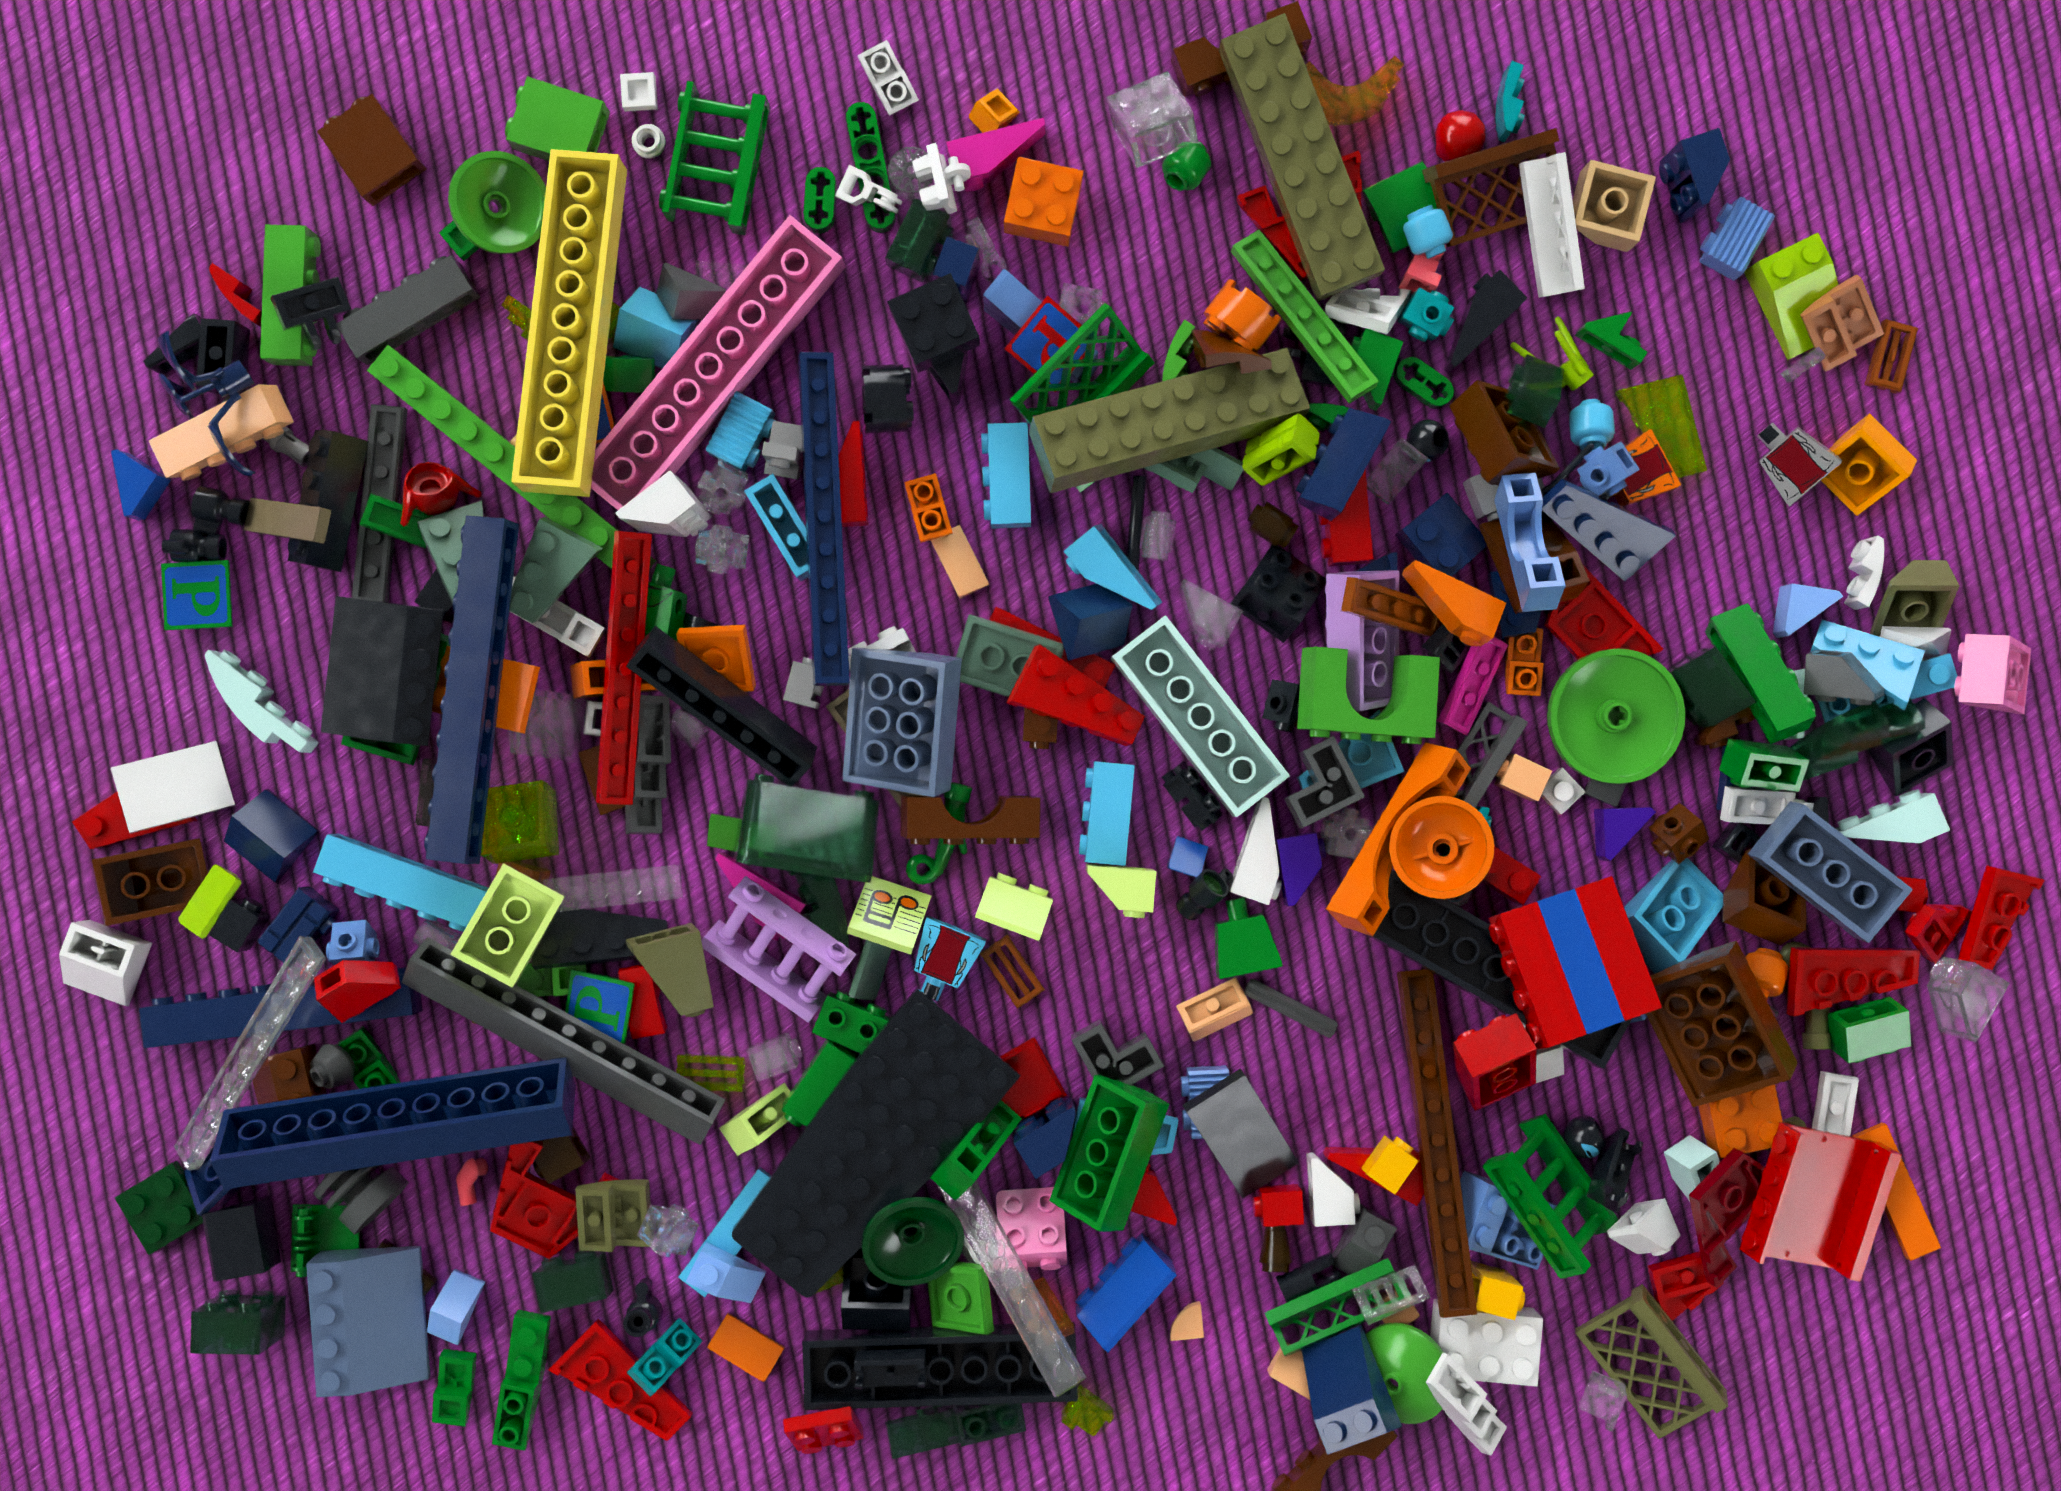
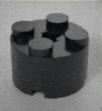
M903 364L863 365L862 377H864V386H862L864 424H866L865 433L906 432L907 428L912 427V421H914L913 401H906V395H910L912 385L910 367L904 368Z

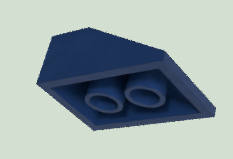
M1362 1325L1302 1349L1314 1422L1327 1455L1402 1427Z

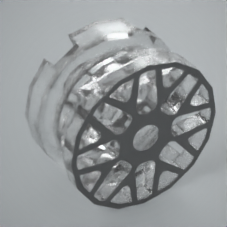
M905 147L898 150L891 157L888 165L890 184L894 192L901 198L920 200V189L935 184L934 178L920 182L916 177L912 161L928 154L923 149Z

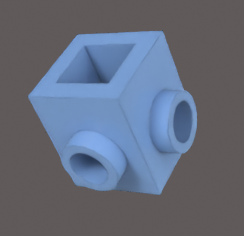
M1622 442L1609 447L1605 451L1602 446L1596 448L1583 457L1587 463L1577 469L1580 474V482L1586 490L1598 496L1607 492L1609 497L1628 486L1624 480L1640 470Z
M367 920L332 923L331 942H328L326 945V956L333 965L342 960L375 961V958L379 957L380 945L377 933Z

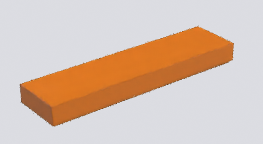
M1883 1122L1852 1135V1137L1880 1142L1899 1153L1887 1124ZM1901 1158L1884 1211L1905 1258L1912 1261L1941 1248Z

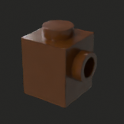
M1025 708L1023 742H1029V748L1049 749L1050 743L1057 742L1058 719L1049 716L1043 717Z

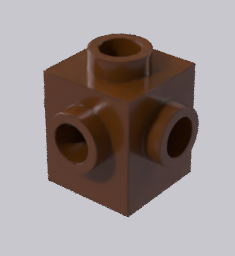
M1680 802L1666 814L1660 815L1649 827L1654 840L1651 845L1655 851L1663 858L1669 856L1678 865L1687 857L1693 856L1709 840L1703 821Z

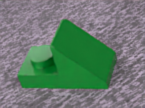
M1632 312L1587 322L1574 335L1630 370L1639 365L1647 354V351L1640 347V342L1635 338L1620 335Z

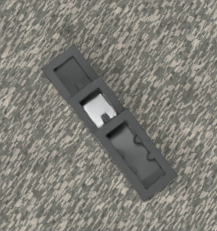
M640 696L633 805H626V834L658 835L662 833L661 800L667 798L666 764L671 763L669 698L666 696Z

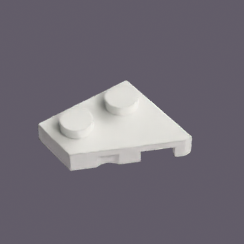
M1350 288L1333 295L1326 304L1325 313L1329 318L1335 319L1340 323H1349L1378 333L1388 334L1409 302L1411 290L1400 289L1399 296H1380V288H1366L1363 290Z

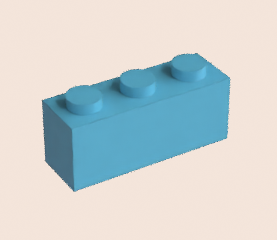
M1028 422L987 424L988 433H981L982 454L988 453L989 466L982 467L983 487H990V500H984V520H991V529L1031 527Z
M771 474L744 492L796 578L803 581L808 578L806 525L774 474Z
M1094 761L1093 768H1086L1085 788H1091L1090 801H1083L1082 821H1088L1087 835L1081 834L1079 843V854L1085 855V862L1126 866L1135 765Z

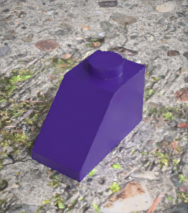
M1314 832L1275 838L1279 879L1282 881L1281 890L1283 902L1286 906H1294L1322 868L1321 859L1326 858L1324 841L1322 838L1318 839L1317 833Z

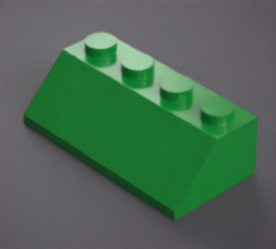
M1094 1075L1069 1144L1065 1161L1061 1166L1049 1201L1099 1232L1123 1231L1169 1103L1144 1089L1101 1075Z

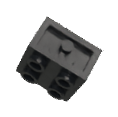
M1271 545L1247 582L1234 597L1230 606L1284 643L1302 622L1325 586L1326 578L1279 545L1276 547Z

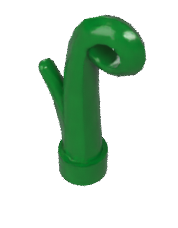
M951 782V790L943 795L945 797L944 806L953 818L960 822H965L966 806L970 801L973 788ZM964 838V844L958 845L960 853L963 855L967 854L968 851L966 839ZM939 839L934 860L923 854L913 856L909 859L906 866L908 878L912 882L922 885L934 882L947 867L955 845L943 844V839ZM920 863H925L929 867V870L924 874H919L916 871Z

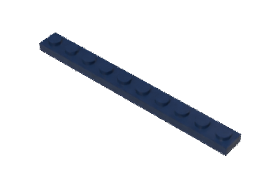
M800 352L798 355L813 686L848 685L850 680L834 355L830 352Z

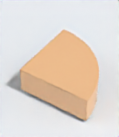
M1200 1301L1188 1304L1176 1316L1170 1328L1171 1341L1204 1338Z

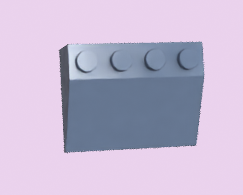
M852 648L842 781L929 797H937L951 790L962 658L933 653Z
M421 1246L320 1251L306 1263L316 1397L351 1396L430 1378Z

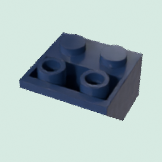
M1720 128L1681 140L1659 161L1660 178L1668 186L1671 195L1670 207L1674 215H1678L1680 224L1687 222L1710 202L1730 161Z
M1062 1097L1057 1098L1045 1107L1046 1113L1038 1118L1031 1115L1017 1125L1018 1130L1014 1132V1145L1035 1179L1065 1161L1076 1115L1075 1104L1071 1097L1065 1101Z

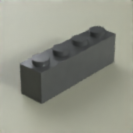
M452 255L439 257L429 264L430 268L420 274L414 273L405 277L400 282L401 285L395 289L383 291L372 298V302L365 307L348 311L343 316V320L336 324L355 357L369 365L376 360L387 345L395 349L479 299L480 295L461 263Z

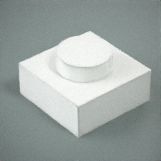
M654 72L620 74L622 108L625 112L658 110L656 76Z
M1559 768L1549 777L1541 797L1558 815H1562L1585 791L1564 768Z

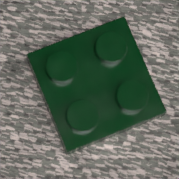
M178 1160L115 1197L116 1202L148 1255L203 1223L202 1216L197 1215L184 1170Z

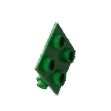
M293 1204L291 1272H295L296 1277H307L306 1263L320 1251L360 1248V1232L353 1234L339 1220L341 1213L347 1205H337L332 1209H328L323 1204Z

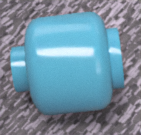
M1429 205L1407 215L1408 221L1403 226V232L1413 254L1421 255L1425 253L1427 259L1446 251L1444 244L1452 239L1453 232L1442 209H1434L1432 205Z
M1598 399L1582 401L1569 415L1571 441L1579 446L1581 450L1590 443L1594 444L1593 450L1600 446L1604 449L1607 443L1614 438L1615 434L1612 408L1609 405L1600 403Z

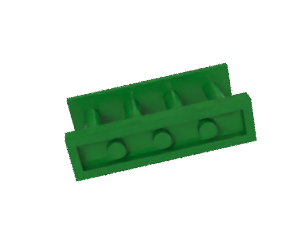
M687 81L685 92L681 91L678 98V111L681 112L667 187L661 190L659 196V209H662L665 218L670 222H674L677 209L724 217L732 233L746 235L770 111L766 95L753 93L751 104H746L745 107L698 98L699 92L694 82ZM695 112L743 120V123L747 124L745 136H740L739 139L693 131ZM689 144L736 152L737 156L740 157L738 169L734 168L733 171L686 163ZM683 176L731 185V189H734L732 202L727 201L726 204L681 196L680 189Z
M1543 1114L1521 1121L1519 1126L1526 1135L1527 1140L1515 1153L1512 1151L1489 1158L1482 1167L1558 1277L1563 1279L1585 1274L1591 1264L1581 1250L1594 1234L1606 1233L1619 1219L1612 1210L1587 1197L1591 1178L1547 1115ZM1537 1151L1547 1167L1533 1182L1523 1165ZM1556 1178L1566 1195L1552 1209L1542 1194ZM1575 1206L1586 1222L1572 1238L1562 1221Z

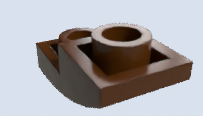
M1745 700L1730 706L1709 721L1694 738L1695 744L1708 745L1709 749L1724 746L1728 742V737L1739 734L1736 725L1755 720Z

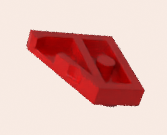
M1924 904L1918 913L1910 917L1907 929L1904 932L1915 947L1920 950L1921 955L1936 964L1968 921L1972 910L1962 905Z
M1700 1251L1647 1266L1655 1300L1672 1321L1687 1308L1690 1311L1695 1309L1706 1295L1712 1294L1718 1289L1709 1284L1705 1279Z

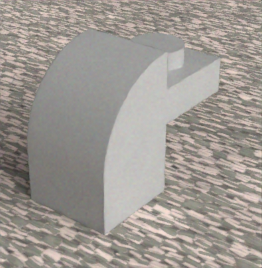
M773 421L770 440L763 443L762 456L766 460L764 474L799 479L803 469L801 425Z

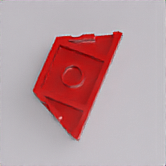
M1585 566L1584 569L1590 580L1577 598L1559 602L1557 609L1549 610L1544 624L1577 660L1590 653L1606 649H1629L1648 656L1663 650L1659 643Z

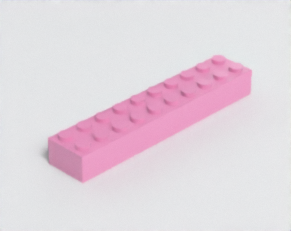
M789 215L595 449L591 489L615 509L619 510L671 470L675 474L722 418L734 393L738 391L742 394L846 268L843 258L794 217Z

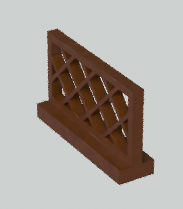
M1557 128L1422 170L1425 183L1430 182L1436 207L1445 212L1453 232L1452 239L1446 243L1447 247L1527 223L1526 213L1524 217H1519L1509 211L1516 196L1524 200L1523 191L1520 190L1522 187L1521 176H1519L1515 186L1501 178L1509 164L1519 169V163H1522L1520 162L1522 160H1535L1538 155L1546 153V157L1557 154L1554 144L1560 141ZM1498 168L1496 174L1490 171ZM1479 173L1492 180L1485 195L1471 187ZM1468 177L1466 183L1460 180ZM1451 182L1462 189L1455 205L1445 199L1442 185ZM1497 184L1511 192L1504 207L1490 199ZM1467 193L1481 201L1474 216L1460 208ZM1487 205L1500 213L1495 225L1492 227L1479 220ZM1458 214L1471 223L1463 236L1455 238L1452 223ZM1506 217L1511 219V221L1504 222ZM1476 226L1479 227L1480 229H1482V230L1473 232Z

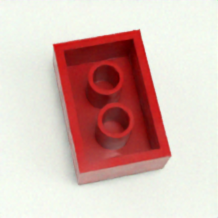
M1517 1013L1508 1017L1506 1015L1498 1016L1492 1019L1487 1027L1478 1031L1475 1029L1465 1031L1453 1042L1456 1077L1475 1111L1536 1084L1537 1048Z

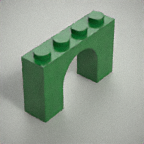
M826 1039L783 1102L782 1111L786 1113L784 1118L796 1127L807 1126L849 1066L854 1062L856 1055L842 1045Z

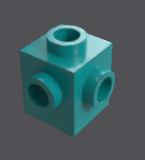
M1419 287L1411 296L1397 322L1409 328L1408 333L1412 337L1422 342H1426L1427 339L1433 341L1439 334L1444 337L1454 321V318L1450 317L1455 307L1448 304L1449 299L1445 295L1434 290L1429 293Z

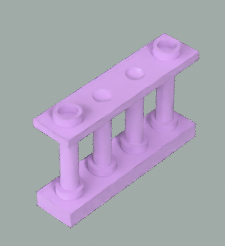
M745 876L728 896L729 899L738 905L726 924L718 920L701 940L703 949L809 1023L827 997L826 994L820 991L824 982L832 971L841 976L856 956V953ZM748 913L765 923L754 943L737 932ZM776 932L793 943L781 963L765 952ZM804 952L821 963L809 982L792 971Z

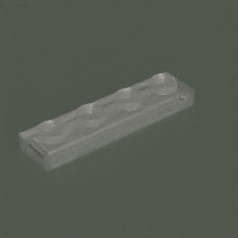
M680 865L543 879L545 886L565 896L557 912L683 898Z

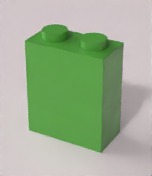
M527 76L524 86H520L517 91V107L514 116L510 117L507 121L505 136L507 142L514 150L547 161L550 159L551 149L597 153L610 111L602 100Z

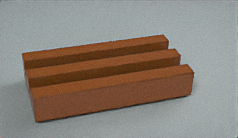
M1885 319L1881 322L1884 335L1876 340L1864 385L1869 387L1877 386V389H1888L1891 393L1897 394L1902 391L1918 328ZM1893 329L1881 376L1878 378L1890 331ZM1901 332H1904L1906 334L1893 382L1889 381L1890 373L1897 354Z
M1008 934L980 952V955L1017 1009L1045 990ZM1005 944L1034 985L1035 989L1032 991L1028 989L1001 949ZM993 952L997 954L1023 992L1024 996L1020 999L991 958L990 954Z

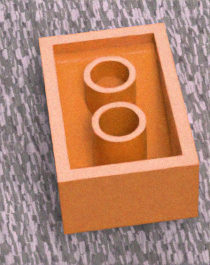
M450 646L446 647L445 655L441 660V672L433 697L432 712L442 714L440 705L446 690L447 680L444 671L446 663L449 661ZM507 659L503 660L496 720L497 728L525 734L540 667Z

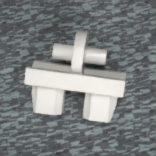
M937 144L927 145L928 154L912 161L916 177L920 182L934 178L935 185L920 189L919 193L922 204L927 211L944 207L948 214L957 212L952 184H954L955 191L964 190L963 182L971 176L970 166L959 163L956 156L948 158L949 166H947L945 156L939 154Z

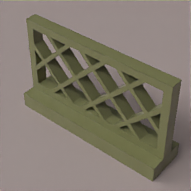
M1643 1284L1631 1290L1630 1297L1575 1329V1334L1658 1439L1712 1409L1718 1413L1728 1407L1726 1388ZM1630 1309L1638 1319L1637 1328L1617 1325L1618 1316ZM1597 1328L1611 1331L1609 1345L1594 1342L1588 1333ZM1615 1332L1635 1336L1633 1350L1613 1346ZM1640 1337L1655 1340L1659 1345L1658 1355L1638 1351ZM1616 1354L1632 1358L1630 1371L1614 1368L1610 1362L1611 1355ZM1636 1359L1656 1363L1654 1376L1634 1372ZM1661 1364L1676 1367L1680 1372L1679 1382L1659 1378ZM1632 1381L1653 1384L1651 1397L1636 1395L1631 1389ZM1657 1385L1676 1389L1675 1403L1655 1399ZM1682 1391L1697 1394L1703 1402L1694 1407L1680 1404ZM1657 1407L1674 1411L1673 1418L1660 1425L1652 1416L1653 1408Z

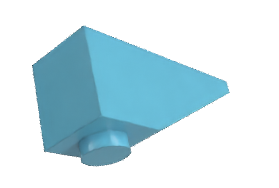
M1102 524L1093 526L1064 550V553L1068 556L1066 559L1068 566L1077 575L1081 573L1084 578L1151 610L1162 603L1161 599Z

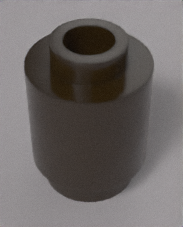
M1266 502L1264 506L1257 504L1247 519L1248 522L1252 523L1249 530L1275 547L1278 544L1285 548L1299 525L1293 522V517L1269 502Z

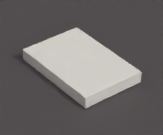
M217 741L111 767L129 833L236 806Z

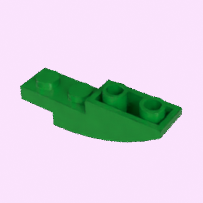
M517 1310L514 1315L506 1373L500 1386L492 1439L493 1445L523 1451L527 1448L550 1344L548 1334L551 1316L523 1310Z

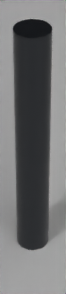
M1133 476L1127 557L1138 571L1146 487L1145 476Z

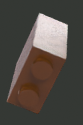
M372 93L369 96H363L355 100L350 109L341 115L330 117L325 121L323 127L317 130V133L357 191L372 206L427 170L383 104Z

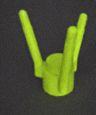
M1559 316L1555 318L1559 330L1554 335L1568 357V360L1559 367V370L1562 372L1560 375L1517 343L1512 342L1510 344L1511 348L1519 353V355L1553 379L1560 389L1568 385L1571 391H1574L1594 375L1589 369V365L1581 356L1562 318Z

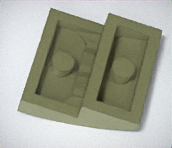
M612 1180L576 1187L579 1251L612 1252L616 1246H650L653 1240L649 1180Z

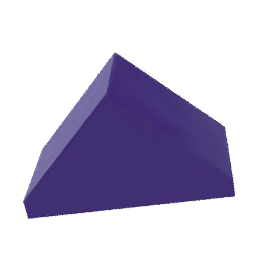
M1651 807L1594 809L1596 856L1600 860L1611 861L1656 811Z

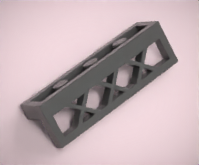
M1490 702L1485 703L1475 719L1468 736L1464 737L1457 749L1467 763L1466 750L1470 744L1482 741L1485 753L1481 762L1468 763L1471 768H1477L1473 775H1471V771L1466 777L1467 785L1456 794V796L1460 795L1458 799L1476 808L1528 723L1526 720L1518 715L1511 716ZM1489 713L1505 721L1498 734L1486 736L1483 722ZM1479 731L1481 738L1474 739L1475 735ZM1494 739L1489 747L1487 740Z

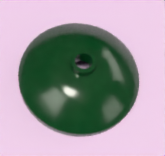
M926 1197L905 1198L885 1206L872 1217L862 1236L863 1258L870 1271L885 1282L901 1286L924 1284L942 1276L956 1263L964 1246V1230L955 1211L941 1201Z

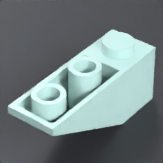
M1919 789L1900 795V801L1890 806L1886 802L1869 808L1870 814L1858 818L1855 815L1840 820L1838 822L1839 827L1835 828L1847 838L1904 843H1922L1950 831L1935 793H1920Z

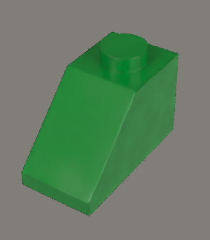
M1365 328L1360 337H1353L1351 346L1379 381L1376 388L1363 395L1369 409L1376 411L1382 405L1404 341Z

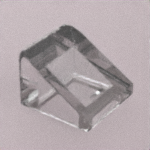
M677 709L670 722V731L690 748H695L708 733L707 727L683 709Z

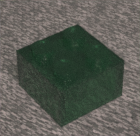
M239 1290L220 1291L216 1297L206 1300L205 1304L191 1312L190 1353L260 1355L285 1336L286 1296H274V1292L268 1290L256 1291L252 1295H240Z

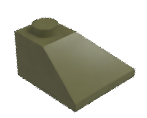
M1913 560L1889 581L1870 634L1880 637L1882 626L1942 628L1960 586L1947 560Z

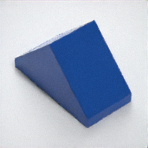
M118 449L111 450L123 514L125 517L138 521L144 520L171 480L132 454Z

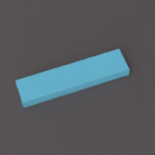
M759 1167L678 1277L686 1283L691 1269L706 1242L734 1256L737 1255L742 1246L732 1238L733 1227L771 1176L769 1173ZM686 1283L699 1294H701L703 1297H706V1295L708 1294L707 1292Z

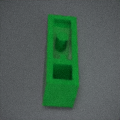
M1000 1100L981 1123L977 1122L940 1164L930 1179L956 1201L977 1180L1022 1118Z

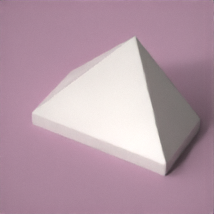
M1882 626L1880 637L1925 650L1922 658L1923 661L1947 653L1951 629L1941 627Z

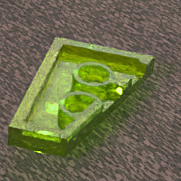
M1683 374L1620 389L1615 392L1619 401L1623 402L1631 413V419L1636 427H1640L1643 433L1652 429L1678 479L1707 471Z

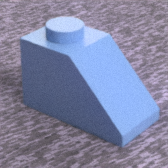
M706 1242L691 1269L686 1283L715 1297L751 1303L767 1271Z

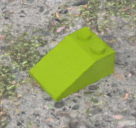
M1815 233L1756 262L1744 272L1787 360L1814 348L1800 314L1825 293L1838 286L1833 261L1819 233Z

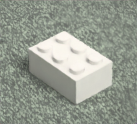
M1433 1299L1430 1337L1474 1381L1538 1386L1543 1318L1534 1308L1523 1307L1521 1311H1517L1515 1320L1478 1310L1477 1315L1442 1318L1439 1315L1438 1299Z

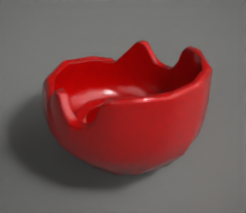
M1457 110L1447 113L1441 118L1435 131L1436 154L1446 162L1482 151L1486 139L1484 123L1474 112Z

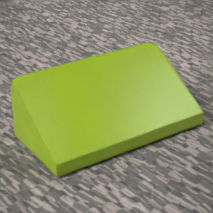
M217 864L213 865L179 916L178 921L180 924L198 937L206 938L228 902L242 884L240 878Z

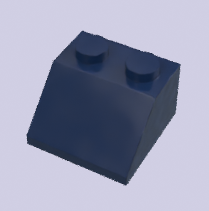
M1448 492L1395 534L1415 560L1451 577L1487 546L1481 532Z

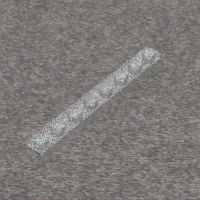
M300 936L175 1144L174 1148L187 1170L200 1169L215 1144L224 1110L237 1108L317 973L322 968L326 957L312 937Z
M977 1181L956 1201L938 1186L948 1206L958 1215L966 1239L1053 1396L1059 1397L1085 1380L1087 1377Z

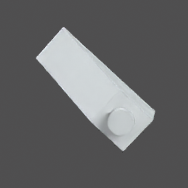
M1263 797L1257 801L1232 874L1233 879L1228 886V891L1269 905L1271 899H1277L1282 881L1277 880L1279 866L1270 800L1267 797Z

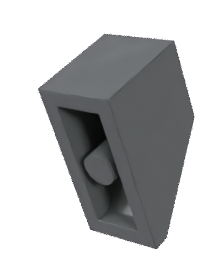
M1360 1204V1214H1355V1224L1348 1225L1332 1254L1334 1258L1332 1265L1350 1275L1375 1264L1383 1255L1397 1228L1386 1217Z

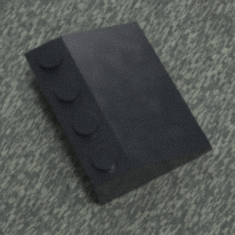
M336 596L321 732L392 743L428 746L444 610Z

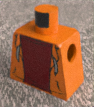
M1652 429L1639 435L1625 446L1640 470L1626 478L1624 481L1628 486L1611 497L1615 496L1619 505L1626 506L1681 486Z

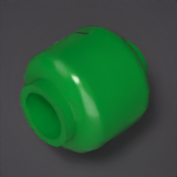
M1196 140L1178 141L1162 162V171L1166 183L1177 191L1194 190L1211 168V159L1207 153V148Z

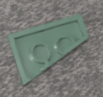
M482 500L417 522L418 529L452 603L458 588L457 563L461 559L463 545L461 542V529L465 525L466 515L483 517Z
M547 517L540 518L513 583L509 611L531 623L539 621L560 598L567 586L585 570L584 567L603 548Z

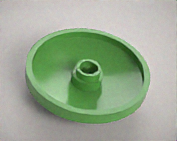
M1606 649L1580 658L1560 676L1549 699L1547 712L1548 729L1553 745L1560 757L1579 774L1604 783H1630L1652 775L1663 767L1675 753L1685 727V705L1677 682L1671 673L1654 658L1629 649Z

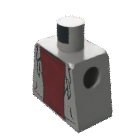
M1772 422L1757 435L1770 450L1759 462L1789 507L1842 463V459L1799 427L1785 436Z

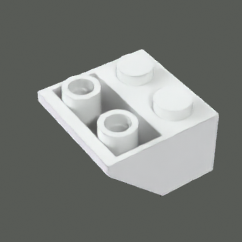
M92 920L71 922L59 953L63 983L115 1003L129 1006L152 942L104 926Z

